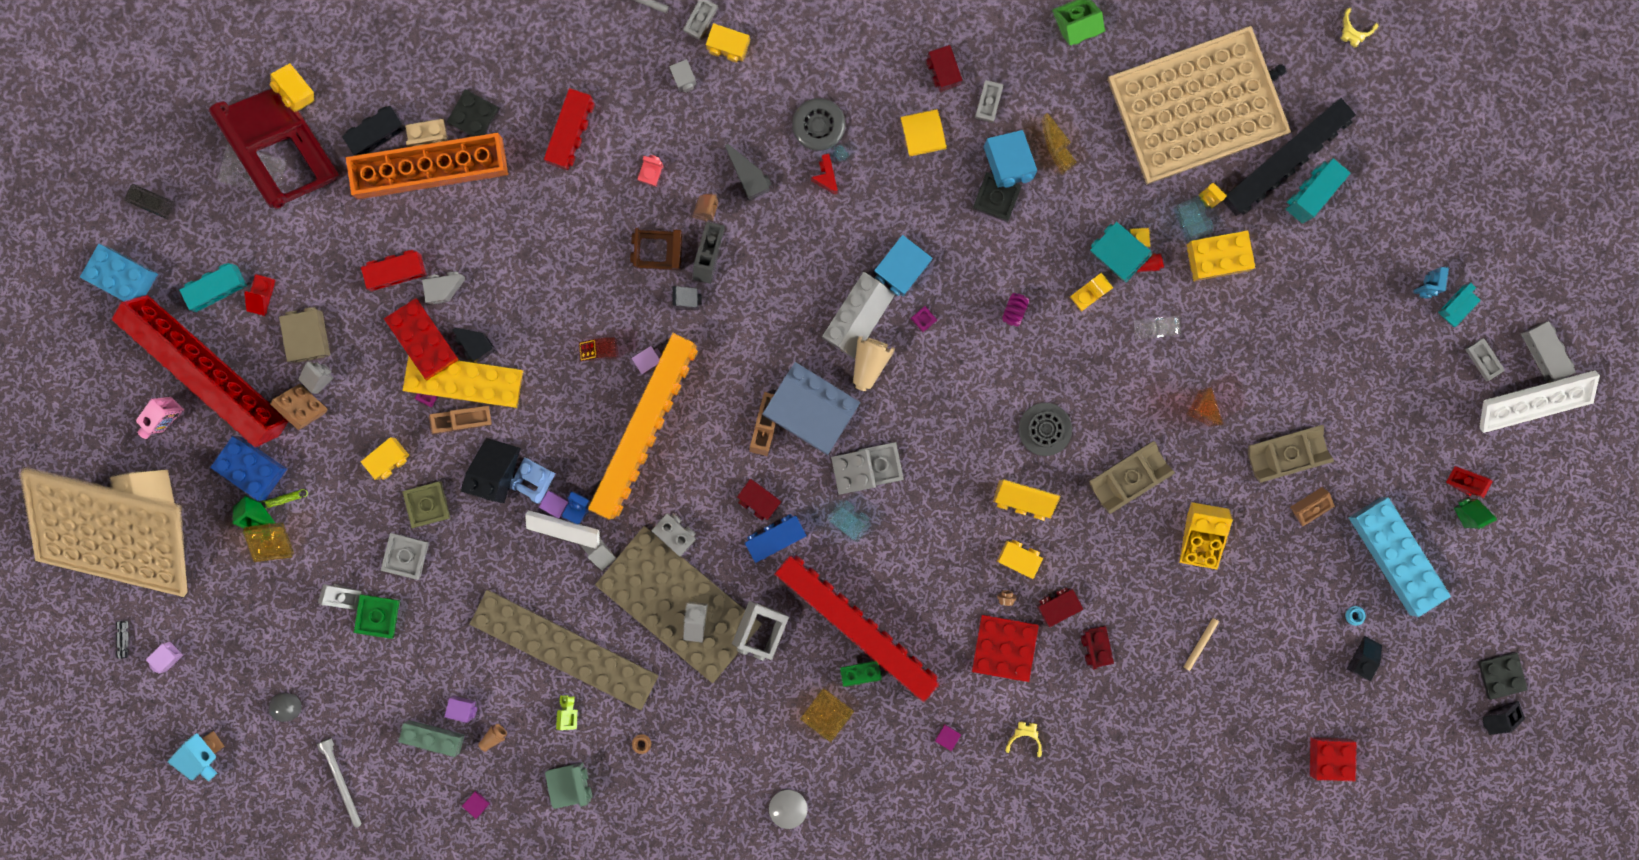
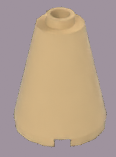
M859 336L853 383L856 385V389L866 391L872 388L893 355L895 348L888 349V344L872 338H867V341L862 340L863 336Z

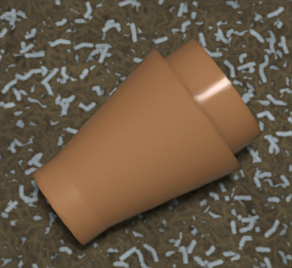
M500 724L492 725L478 743L479 748L486 752L504 741L507 735L506 730Z

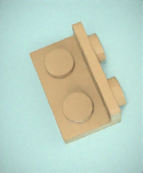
M444 119L405 125L408 138L406 145L408 147L448 141Z

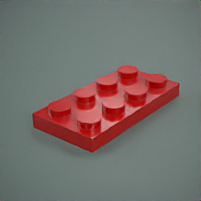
M417 298L384 318L426 381L459 360Z

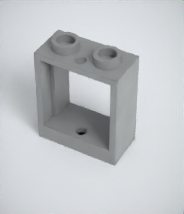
M749 600L732 642L737 647L736 651L745 655L748 652L753 653V657L762 661L765 658L772 660L789 616ZM757 614L776 620L764 651L745 644Z

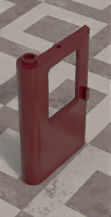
M272 88L229 106L226 102L221 101L209 108L211 116L269 208L279 209L285 203L326 186L339 178L338 172L299 111L294 112L291 107L288 108L283 103L282 96L278 92L275 93ZM289 138L294 142L316 177V180L288 193H282L257 155V151Z

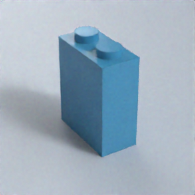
M1023 130L987 138L984 150L997 187L1004 186L1007 188L1015 183H1028L1034 179L1037 168Z
M902 235L874 270L875 279L883 285L887 283L891 286L890 291L895 295L899 296L901 294L904 297L933 258Z

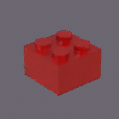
M1311 737L1310 776L1316 780L1356 781L1357 742L1346 738Z

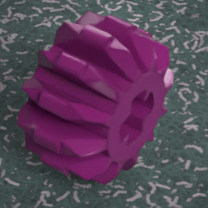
M1011 294L1002 317L1003 322L1018 327L1024 317L1029 298L1022 294Z

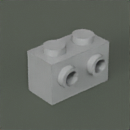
M667 513L651 531L677 555L682 556L697 539L694 537L696 533L688 526L684 528L680 524L682 520L677 515Z

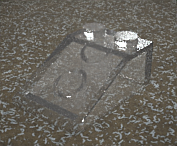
M226 144L216 182L260 193L230 144ZM257 152V155L280 189L287 161Z

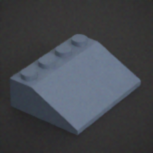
M795 362L762 415L828 455L861 402Z

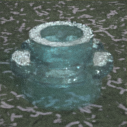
M841 144L837 147L834 146V156L839 161H847V158L850 156L848 151Z

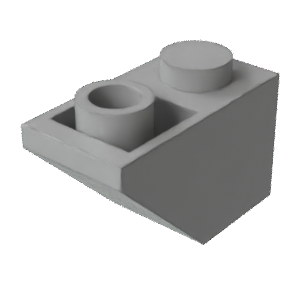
M449 272L444 277L439 275L428 276V279L422 280L425 302L430 305L449 302L465 281L464 276L458 274V272Z
M307 362L298 380L311 393L318 394L333 379L330 375L332 371L324 364Z

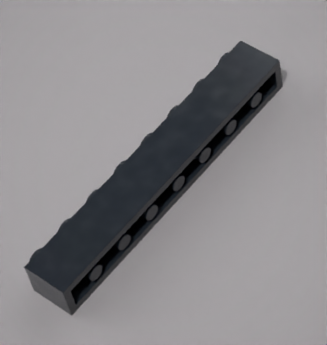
M1342 98L1338 99L1227 193L1222 201L1235 216L1240 213L1245 215L1252 209L1250 205L1254 201L1259 203L1267 196L1265 192L1268 189L1273 191L1281 184L1279 180L1282 177L1287 179L1295 172L1293 169L1298 164L1302 166L1310 159L1308 157L1309 154L1312 152L1316 154L1324 147L1322 143L1326 140L1329 142L1338 135L1336 131L1340 128L1344 130L1352 124L1351 119L1356 114Z

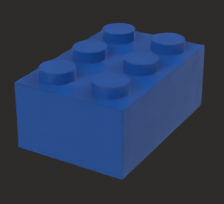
M232 436L210 467L256 500H266L287 470L286 467L240 436Z

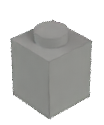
M687 59L669 66L679 92H689L694 89L697 83Z

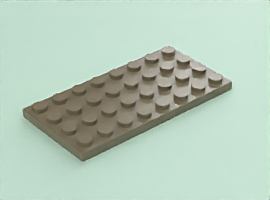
M643 526L595 584L596 587L712 684L739 653L736 651L737 647L732 642L745 609L682 556L677 555L646 526ZM689 601L708 604L703 643L683 640L686 605ZM756 618L745 644L762 625Z

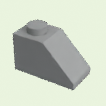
M687 602L683 640L703 643L708 604Z

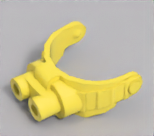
M1347 8L1343 18L1344 29L1341 40L1345 42L1350 41L1351 46L1357 47L1360 42H1363L1365 37L1371 35L1378 28V24L1373 25L1370 32L1362 33L1356 31L1349 22L1351 8Z
M1019 721L1018 728L1015 729V734L1010 737L1005 751L1009 753L1010 745L1016 738L1030 736L1037 741V757H1041V743L1038 739V731H1036L1037 724L1029 723L1028 726L1026 722Z

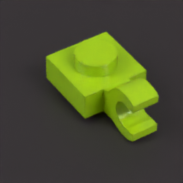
M561 695L560 705L562 710H557L556 729H577L578 710L573 709L574 696Z

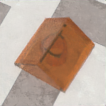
M1212 387L1199 390L1187 412L1188 416L1209 427L1223 425Z

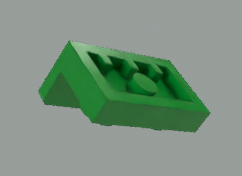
M876 661L840 668L843 687L881 680L879 663Z

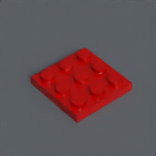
M981 615L972 672L1029 682L1039 625Z

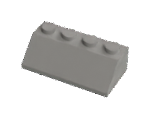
M863 272L826 329L822 339L850 357L855 358L858 337L863 336L862 340H867L895 294L881 282Z

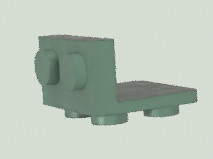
M583 762L546 771L545 776L549 796L554 809L579 804L580 806L589 804L592 798V791L587 784L588 772L584 768Z

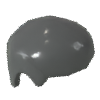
M279 693L273 696L269 703L270 716L279 722L292 721L301 712V702L295 694Z

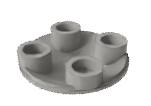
M785 789L775 794L771 799L769 814L777 826L784 829H792L799 826L805 820L807 803L800 793Z

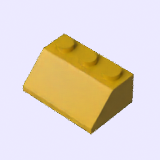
M999 480L993 502L997 503L996 507L1005 510H1008V507L1015 508V513L1026 515L1029 512L1034 514L1033 518L1045 521V517L1051 518L1060 496L1010 481Z

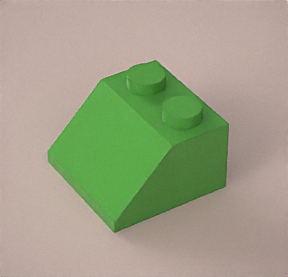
M1075 0L1052 9L1062 36L1069 45L1078 44L1085 39L1096 37L1098 34L1105 32L1102 11L1091 0Z

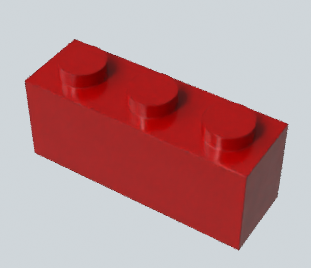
M414 250L405 251L403 255L398 257L396 255L387 256L384 258V261L380 262L377 260L369 261L366 263V266L361 267L366 289L370 291L427 276L421 254L417 251L414 252Z

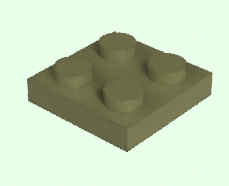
M441 481L402 491L411 528L451 519Z

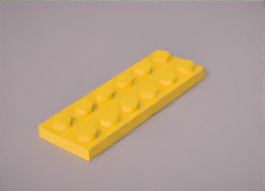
M408 355L402 391L517 408L523 370L457 361L426 381Z

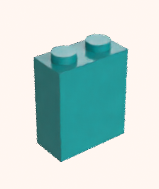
M1116 221L1114 225L1111 223L1105 229V235L1101 239L1097 238L1092 243L1090 251L1121 280L1127 283L1151 257L1152 252Z

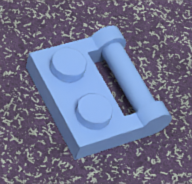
M524 457L516 475L511 480L509 488L525 494L535 503H540L555 473ZM525 479L538 486L537 490L533 491L521 484L522 481Z

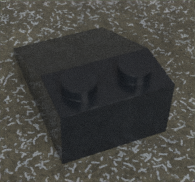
M486 438L465 474L460 492L493 502L505 503L521 448Z

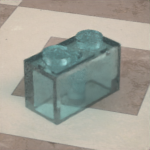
M1198 197L1173 208L1188 243L1213 232V223L1210 218H1207L1205 205Z
M847 500L844 503L840 501L827 517V520L855 542H858L871 526L868 522L870 518L862 512L857 514L853 510L855 506Z

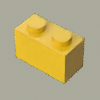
M713 23L706 42V48L714 56H720L721 54L727 56V59L732 62H738V60L743 62L750 37L747 34Z
M290 63L270 74L271 88L275 93L278 92L282 96L283 103L288 108L291 107L294 112L314 101V92Z
M390 437L364 458L361 463L375 480H385L392 474L391 470L396 466L397 468L403 466L407 462L406 458L410 455L396 438Z
M1013 539L1011 542L1006 541L997 562L1034 579L1043 560L1039 556L1040 552L1029 548L1027 551L1021 548L1022 543Z

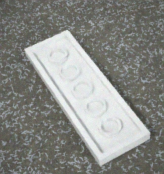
M1591 371L1484 400L1480 430L1485 433L1593 404L1600 375L1596 371Z

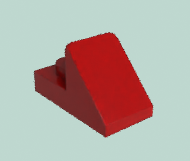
M829 153L822 155V161H819L821 173L825 172V174L813 176L811 181L832 194H838Z
M255 274L251 291L244 292L247 312L266 316L275 279Z
M1457 466L1454 467L1446 481L1447 484L1468 496L1473 494L1483 499L1493 482L1489 478Z

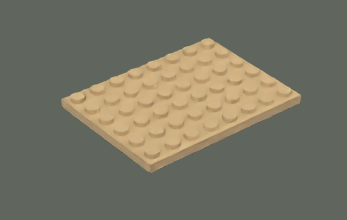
M1252 26L1108 77L1109 85L1146 185L1291 133Z
M27 468L21 472L35 561L181 597L187 594L179 505Z

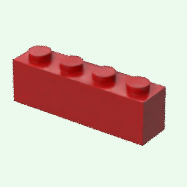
M569 88L543 159L547 164L567 171L570 166L574 165L576 158L574 156L575 150L580 148L582 138H580L581 133L587 129L588 120L586 119L588 114L593 112L595 105L591 95Z

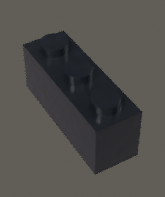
M385 106L379 109L378 113L373 117L365 118L359 126L348 129L342 138L354 156L370 153L406 130V126L395 109L391 106Z

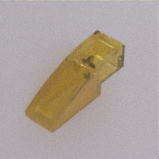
M1046 113L1042 118L1045 143L1052 160L1063 175L1077 161L1066 149L1071 143L1050 115Z

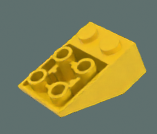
M1191 502L1186 519L1179 563L1218 569L1233 521L1229 509Z

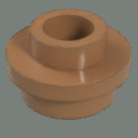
M1003 590L997 594V599H999V604L1011 606L1014 605L1017 596L1012 591Z
M639 734L633 739L632 748L638 754H645L651 748V740L647 735ZM641 740L644 741L645 746L640 747L638 745V742Z

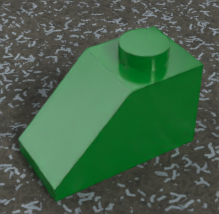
M245 496L233 506V524L264 539L278 529V525L261 503Z
M1467 497L1458 501L1459 505L1454 507L1464 528L1481 529L1497 520L1496 516L1478 499Z

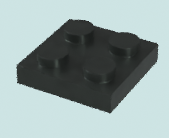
M465 89L447 123L472 137L485 135L499 107Z
M986 172L972 209L1008 222L1022 185L1015 183L1007 188L1004 186L997 187L993 174Z
M1517 652L1478 661L1488 699L1492 700L1528 690Z

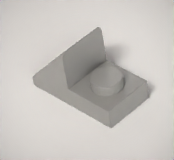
M600 537V545L597 549L579 544L589 555L588 558L602 571L617 559Z
M323 584L318 603L356 610L361 591L334 584V586Z

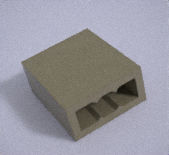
M311 307L304 309V312L301 313L289 311L285 313V316L279 317L287 362L298 363L330 356L322 311Z

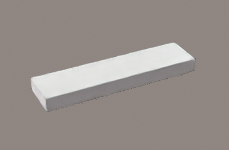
M529 510L525 514L526 529L595 549L600 545L599 530Z

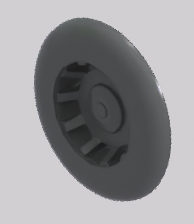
M814 98L798 107L793 116L792 128L796 139L804 147L815 151H822L832 148L841 140L845 131V118L841 109L832 101Z
M1036 404L1030 407L1020 420V439L1023 445L1036 455H1055L1061 452L1071 439V420L1067 413L1055 404ZM1031 429H1034V431H1035V434H1034V435H1032Z

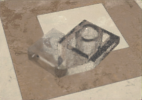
M1179 316L1134 320L1136 340L1181 335Z

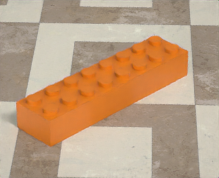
M499 133L346 157L351 195L357 199L508 175L503 138Z

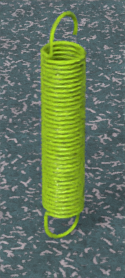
M301 490L264 500L267 508L300 499L302 496H299L298 493Z

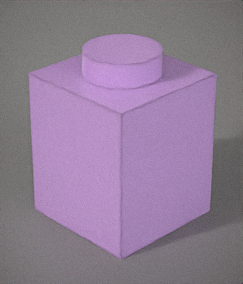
M650 346L634 356L632 360L644 376L657 367L662 354L658 348L654 350Z
M171 642L162 643L146 661L154 672L160 674L167 672L183 655Z

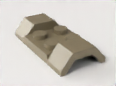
M1319 425L1248 446L1249 460L1258 482H1265L1334 462L1333 457L1327 450L1323 437L1324 426Z
M1152 441L1093 478L1089 483L1102 506L1111 514L1172 476L1175 472L1165 462L1156 442Z

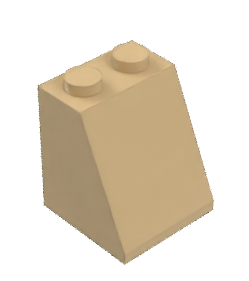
M168 470L128 473L110 477L113 490L175 504Z

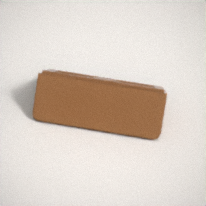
M1321 487L1290 508L1303 527L1335 507L1330 493Z

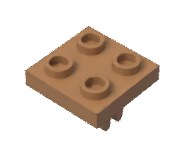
M301 384L274 398L271 402V405L298 430L318 419L328 410Z

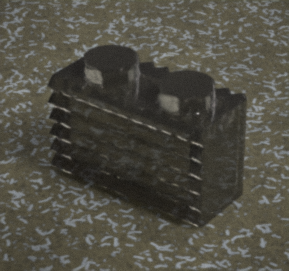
M135 184L130 185L124 199L128 203L165 219L169 218L175 205L174 201Z

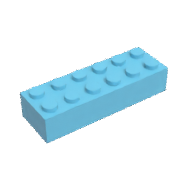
M1380 497L1348 517L1409 615L1420 617L1451 597L1389 497Z

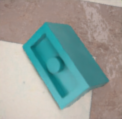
M1472 283L1463 285L1438 311L1453 327H1457L1480 302V299L1473 293L1476 287Z

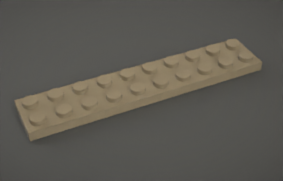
M486 590L469 624L639 710L643 709L659 677L658 674L490 590Z

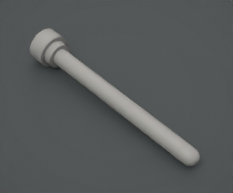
M330 738L316 744L318 750L326 756L353 826L356 828L360 827L361 821L332 751L334 750L333 740Z

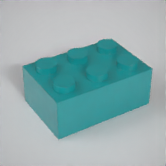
M1334 158L1317 165L1311 172L1312 176L1308 180L1306 179L1299 186L1300 190L1293 194L1286 202L1289 205L1285 210L1302 224L1316 216L1351 174Z

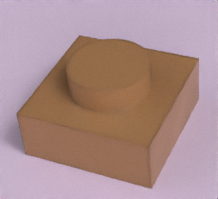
M214 731L202 738L214 754L225 747Z

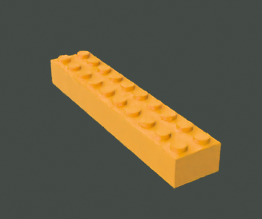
M672 333L588 508L589 510L608 519L620 516L623 510V506H621L623 499H628L632 490L629 487L633 481L636 482L640 474L637 470L640 464L644 465L647 460L648 454H646L648 447H653L657 438L654 435L657 429L661 430L665 422L662 418L665 412L669 413L673 405L671 399L673 395L677 396L680 391V380L682 377L686 378L690 369L688 364L690 360L694 361L698 353L696 350L697 346L693 342Z

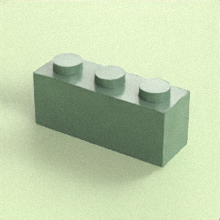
M408 720L403 723L398 742L456 757L460 754L465 735Z

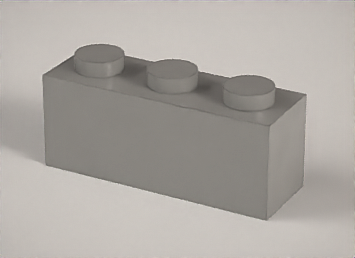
M1549 321L1540 323L1521 333L1546 383L1562 380L1576 373L1573 361L1568 358L1564 344L1559 341L1556 329Z

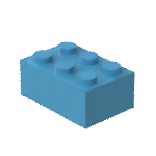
M98 244L80 278L122 301H127L147 295L158 274L110 247Z

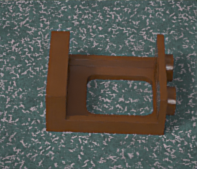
M635 228V233H632L631 236L634 252L630 254V263H633V266L638 269L681 271L682 230H673L672 232L639 230V228ZM641 240H666V260L664 262L640 260Z

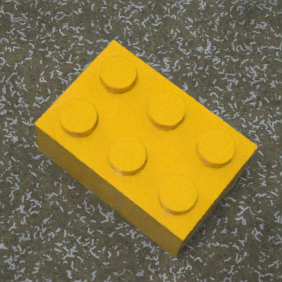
M1248 231L1193 240L1186 244L1193 281L1243 273L1255 269Z

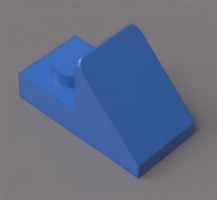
M571 492L568 497V505L562 517L575 524H580L589 512V500Z

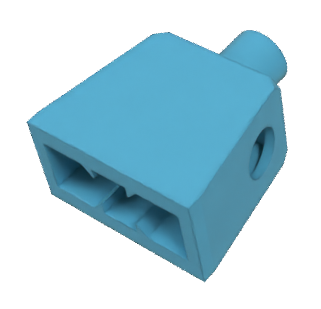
M197 733L185 742L168 761L170 765L190 780H194L201 774L209 782L217 774L210 766L216 759V755Z

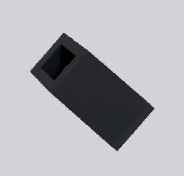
M460 328L453 329L455 333L453 337L459 345H463L466 350L464 354L469 361L473 360V362L478 363L496 351L486 334Z

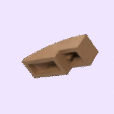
M705 194L699 196L692 217L706 222L707 220L713 221L719 203L716 195Z
M764 392L749 452L764 456L769 454L776 423L762 414L774 394Z
M489 406L429 415L432 435L492 425Z

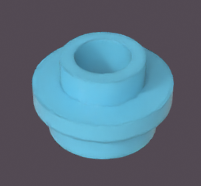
M1352 606L1347 609L1345 617L1349 624L1357 626L1364 622L1366 615L1361 607ZM1354 612L1358 614L1357 619L1352 618Z

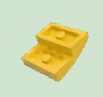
M938 109L901 117L909 157L946 149Z

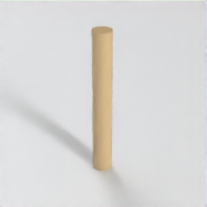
M1212 618L1183 666L1189 671L1192 669L1217 627L1218 620Z

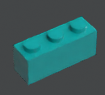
M226 263L219 266V270L205 273L201 276V279L186 283L185 287L179 291L188 309L198 312L247 287V284L238 266Z

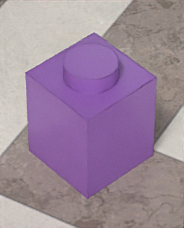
M548 491L540 502L539 508L561 519L568 505V500L553 491Z
M456 696L450 697L445 717L466 723L469 722L471 718L474 719L476 716V701Z

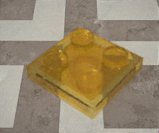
M283 522L244 527L243 534L254 562L293 558L294 551Z
M823 687L800 720L829 742H832L854 713V710Z

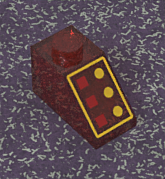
M615 337L579 342L581 362L619 358L618 343Z

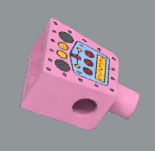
M172 397L151 399L136 419V422L141 426L137 432L138 435L148 439L151 434L164 432L184 409Z

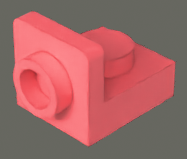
M643 156L642 160L644 162L637 180L657 186L663 163L656 156Z

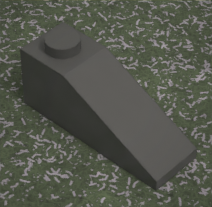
M729 144L725 145L749 201L770 192L769 186L771 182L768 175L764 176L758 167Z
M706 222L693 266V280L712 283L725 229L724 225Z

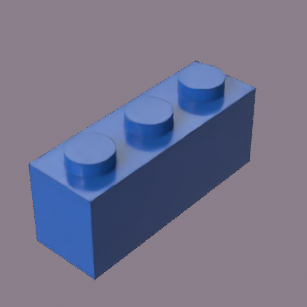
M790 514L781 519V524L775 526L773 523L764 528V533L758 535L756 532L747 537L748 541L745 542V545L755 563L807 536L797 516L792 517Z

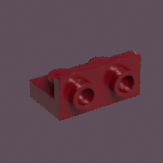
M1106 626L1082 630L1081 642L1083 647L1086 646L1087 654H1085L1087 666L1090 665V668L1095 670L1097 667L1114 664Z

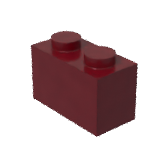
M947 45L928 52V59H925L928 70L932 69L934 87H938L939 92L960 86L963 80L951 46Z
M752 479L747 482L737 496L740 499L738 503L746 509L748 507L752 508L755 511L754 515L762 521L764 518L768 520L782 502Z
M1063 587L1056 591L1057 595L1052 598L1046 596L1039 600L1040 604L1036 605L1045 624L1049 628L1084 610L1072 588L1067 589V587Z

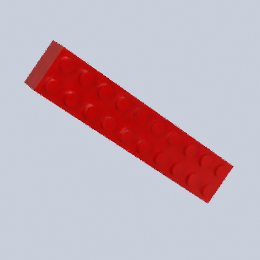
M149 295L120 303L111 320L158 360L163 367L167 368L178 380L185 384L191 392L203 400L207 406L212 408L219 417L230 424L235 431L239 432L250 444L258 447L277 438L282 433L289 421Z
M790 555L776 571L775 575L919 699L925 702L939 685L937 675L929 668L924 670L922 662L914 655L909 657L907 649L899 642L895 645L892 642L893 637L885 630L881 633L877 629L879 626L870 617L866 620L862 616L864 614L862 610L856 605L851 607L848 604L849 599L842 593L837 595L833 591L834 586L827 580L822 582L818 578L819 574L810 567L808 570L803 565L804 561L798 555L794 557Z

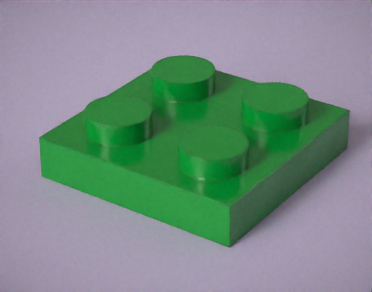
M360 594L354 633L394 638L400 600Z

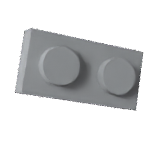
M699 0L683 31L701 40L718 9V5L709 0Z
M985 80L975 115L976 119L994 122L1003 84Z
M1484 338L1465 349L1485 381H1490L1505 371Z

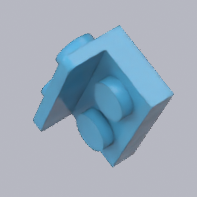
M1440 267L1428 272V275L1424 278V286L1414 289V293L1420 294V298H1431L1446 291L1449 268Z

